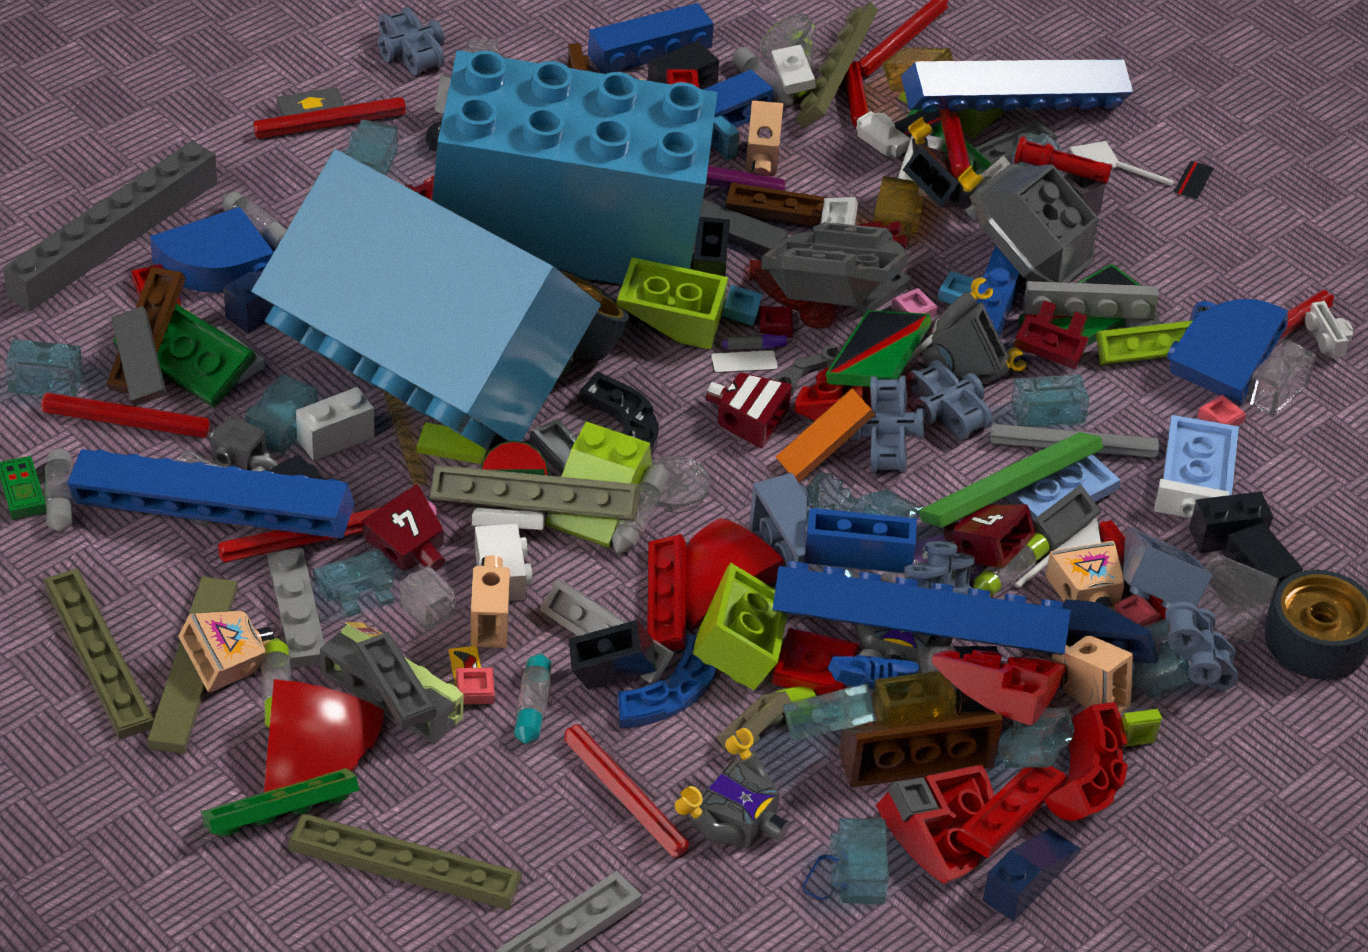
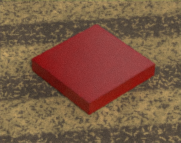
M788 628L779 654L778 663L772 675L771 684L787 688L806 687L813 689L817 695L843 701L847 686L833 678L828 666L834 656L855 657L858 654L859 644Z

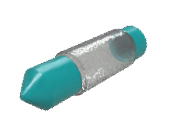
M538 653L528 658L522 675L515 713L517 718L514 736L524 744L536 742L540 738L542 722L545 719L552 680V663L543 653Z

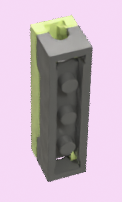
M347 624L341 632H338L320 648L321 674L359 698L384 709L385 714L395 719L354 653L355 643L372 637ZM406 659L436 707V717L407 728L431 743L436 744L454 725L463 719L464 694L454 685L447 684L432 675L425 667L418 666Z

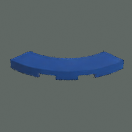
M686 635L683 656L677 664L674 673L666 680H660L639 689L618 691L617 701L620 728L648 725L672 717L688 708L706 692L713 682L718 669L712 665L705 664L699 657L692 654L697 635Z

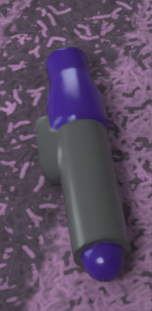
M755 333L751 336L727 337V339L722 341L721 346L727 350L772 349L786 346L787 340L786 335L777 336Z

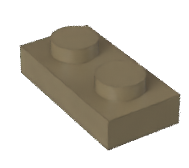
M786 691L764 694L716 737L722 747L726 749L725 743L727 738L732 735L737 738L736 731L741 728H747L753 735L754 745L760 739L759 734L765 728L777 724L783 718L782 713L793 703Z

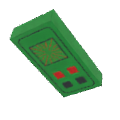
M26 456L1 461L0 482L11 520L46 513V503L32 457Z

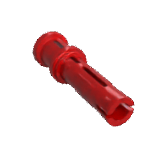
M1023 136L1020 137L1014 157V164L1019 165L1023 162L1034 166L1053 165L1059 171L1096 180L1104 184L1108 183L1113 164L1055 150V146L1049 143L1046 145L1027 141L1026 137Z

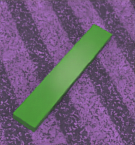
M1078 432L919 509L921 521L942 528L1101 451L1103 449L1102 439L1099 436Z

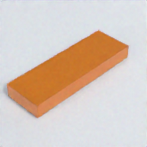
M852 388L775 457L789 473H793L799 483L876 414Z

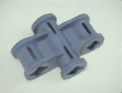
M404 7L401 12L392 15L381 14L378 16V26L381 32V36L378 37V47L382 58L386 62H391L394 57L401 56L403 62L413 75H418L421 73V70L430 67L441 68L444 66L445 57L441 48L444 44V33L437 20H431L428 25L422 26L409 7Z
M939 360L930 362L925 369L920 371L913 370L906 374L907 388L910 394L916 398L913 402L914 412L917 409H923L924 426L935 423L936 418L939 417L943 425L957 439L963 440L969 437L970 432L978 428L986 429L992 425V413L987 404L982 401L984 398V388L976 375L969 373L963 376L962 381L959 382L956 376Z
M876 376L871 377V410L876 415L854 433V440L859 441L861 437H871L872 474H877L879 470H900L901 473H906V436H917L918 439H924L923 409H917L916 412H906V376H900L899 379L878 380Z
M932 541L925 543V551L928 552L927 562L904 567V574L907 575L908 579L918 580L917 587L931 589L932 583H941L954 586L953 592L968 594V589L972 588L969 585L970 566L974 564L975 557L969 554L957 553V545Z
M1177 602L1170 605L1165 614L1171 629L1168 633V643L1182 658L1191 661V665L1188 668L1189 678L1197 684H1207L1215 690H1227L1234 687L1239 679L1238 672L1233 665L1236 651L1224 636L1213 632L1216 624L1214 613L1204 608H1197L1189 602Z

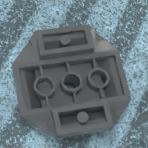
M1010 164L970 196L972 205L976 206V215L983 231L1027 280L1069 283L1094 262L1095 234L1099 218L1053 165L1021 166Z
M824 222L814 226L813 231L798 233L782 240L762 256L761 269L769 271L788 299L857 307L883 283L891 281L907 266L908 253L899 243L893 240V235L887 228Z

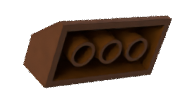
M982 710L842 729L839 755L849 786L852 788L916 779L982 764L985 769L994 768L1003 718L1000 713Z

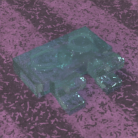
M380 548L313 569L314 581L326 601L330 602L338 599L347 618L361 613V608L356 599L360 598L361 591L370 588L381 607L394 603V596L389 589L394 587V570Z

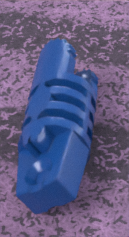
M856 655L855 657L834 656L828 666L833 678L836 681L843 682L846 686L908 693L910 689L909 683L901 677H915L920 668L919 664L913 661Z

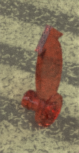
M750 260L749 281L756 278L759 286L772 299L786 307H792L793 310L799 311L800 320L805 325L820 329L829 327L834 323L836 311L832 304L788 299L769 271L761 269L762 261Z

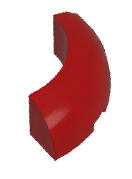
M1116 702L1091 705L1062 724L1070 752L1069 774L1062 788L1043 799L1050 811L1061 819L1075 821L1102 811L1113 803L1117 790L1124 785L1128 764L1123 762L1122 748L1127 745V739Z

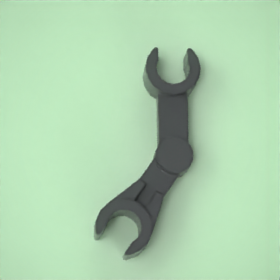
M828 345L824 347L822 354L795 359L791 369L777 375L774 380L791 384L792 397L798 380L802 375L810 370L820 367L828 368L832 365L837 357L838 346Z

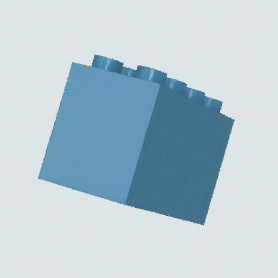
M457 50L438 138L432 201L556 268L572 272L582 278L623 284L632 257L690 269L706 186L718 92L702 90L693 84L684 82L671 85L634 79L632 76L622 72L602 74L571 69L555 61L534 63L503 58L492 51L472 53Z
M334 149L251 292L274 305L265 319L266 323L294 338L295 341L326 359H330L343 366L346 370L375 387L392 394L400 401L431 419H436L488 450L496 434L507 441L523 440L601 306L600 303L554 266L337 149Z

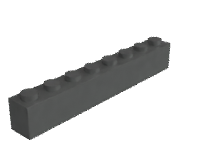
M192 140L5 265L3 273L6 297L29 312L216 185V154Z

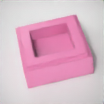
M919 288L892 299L891 308L895 312L927 313L931 317L937 314V306Z

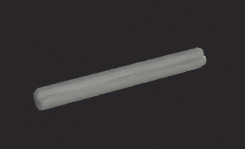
M993 424L990 431V442L999 445L1045 449L1082 431ZM1082 432L1101 437L1103 449L1097 452L1101 454L1155 458L1159 451V442L1156 438Z

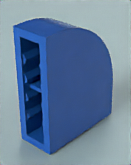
M241 207L150 236L153 263L155 265L162 264L167 270L182 272L186 278L183 287L201 292H224V287L248 272L263 271L274 253Z
M1255 299L1226 301L1207 309L1189 325L1179 342L1174 341L1167 355V359L1170 360V373L1220 396L1224 395L1229 400L1242 405L1288 325V310L1272 303Z

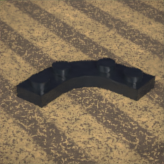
M597 371L580 389L579 401L599 409L618 420L623 428L622 434L649 442L652 457L658 443L659 422H657L653 413V406L646 397L634 388Z

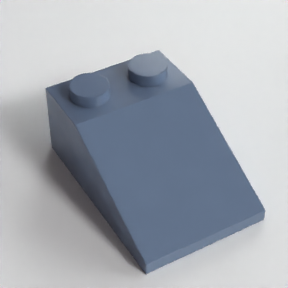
M793 473L753 483L749 530L760 537L784 559L783 567H787V561L804 563L806 512L809 496L805 486L798 483Z
M1128 526L1125 532L1123 579L1131 586L1129 591L1149 600L1151 595L1163 600L1161 605L1166 608L1177 602H1189L1197 607L1212 574L1192 554Z

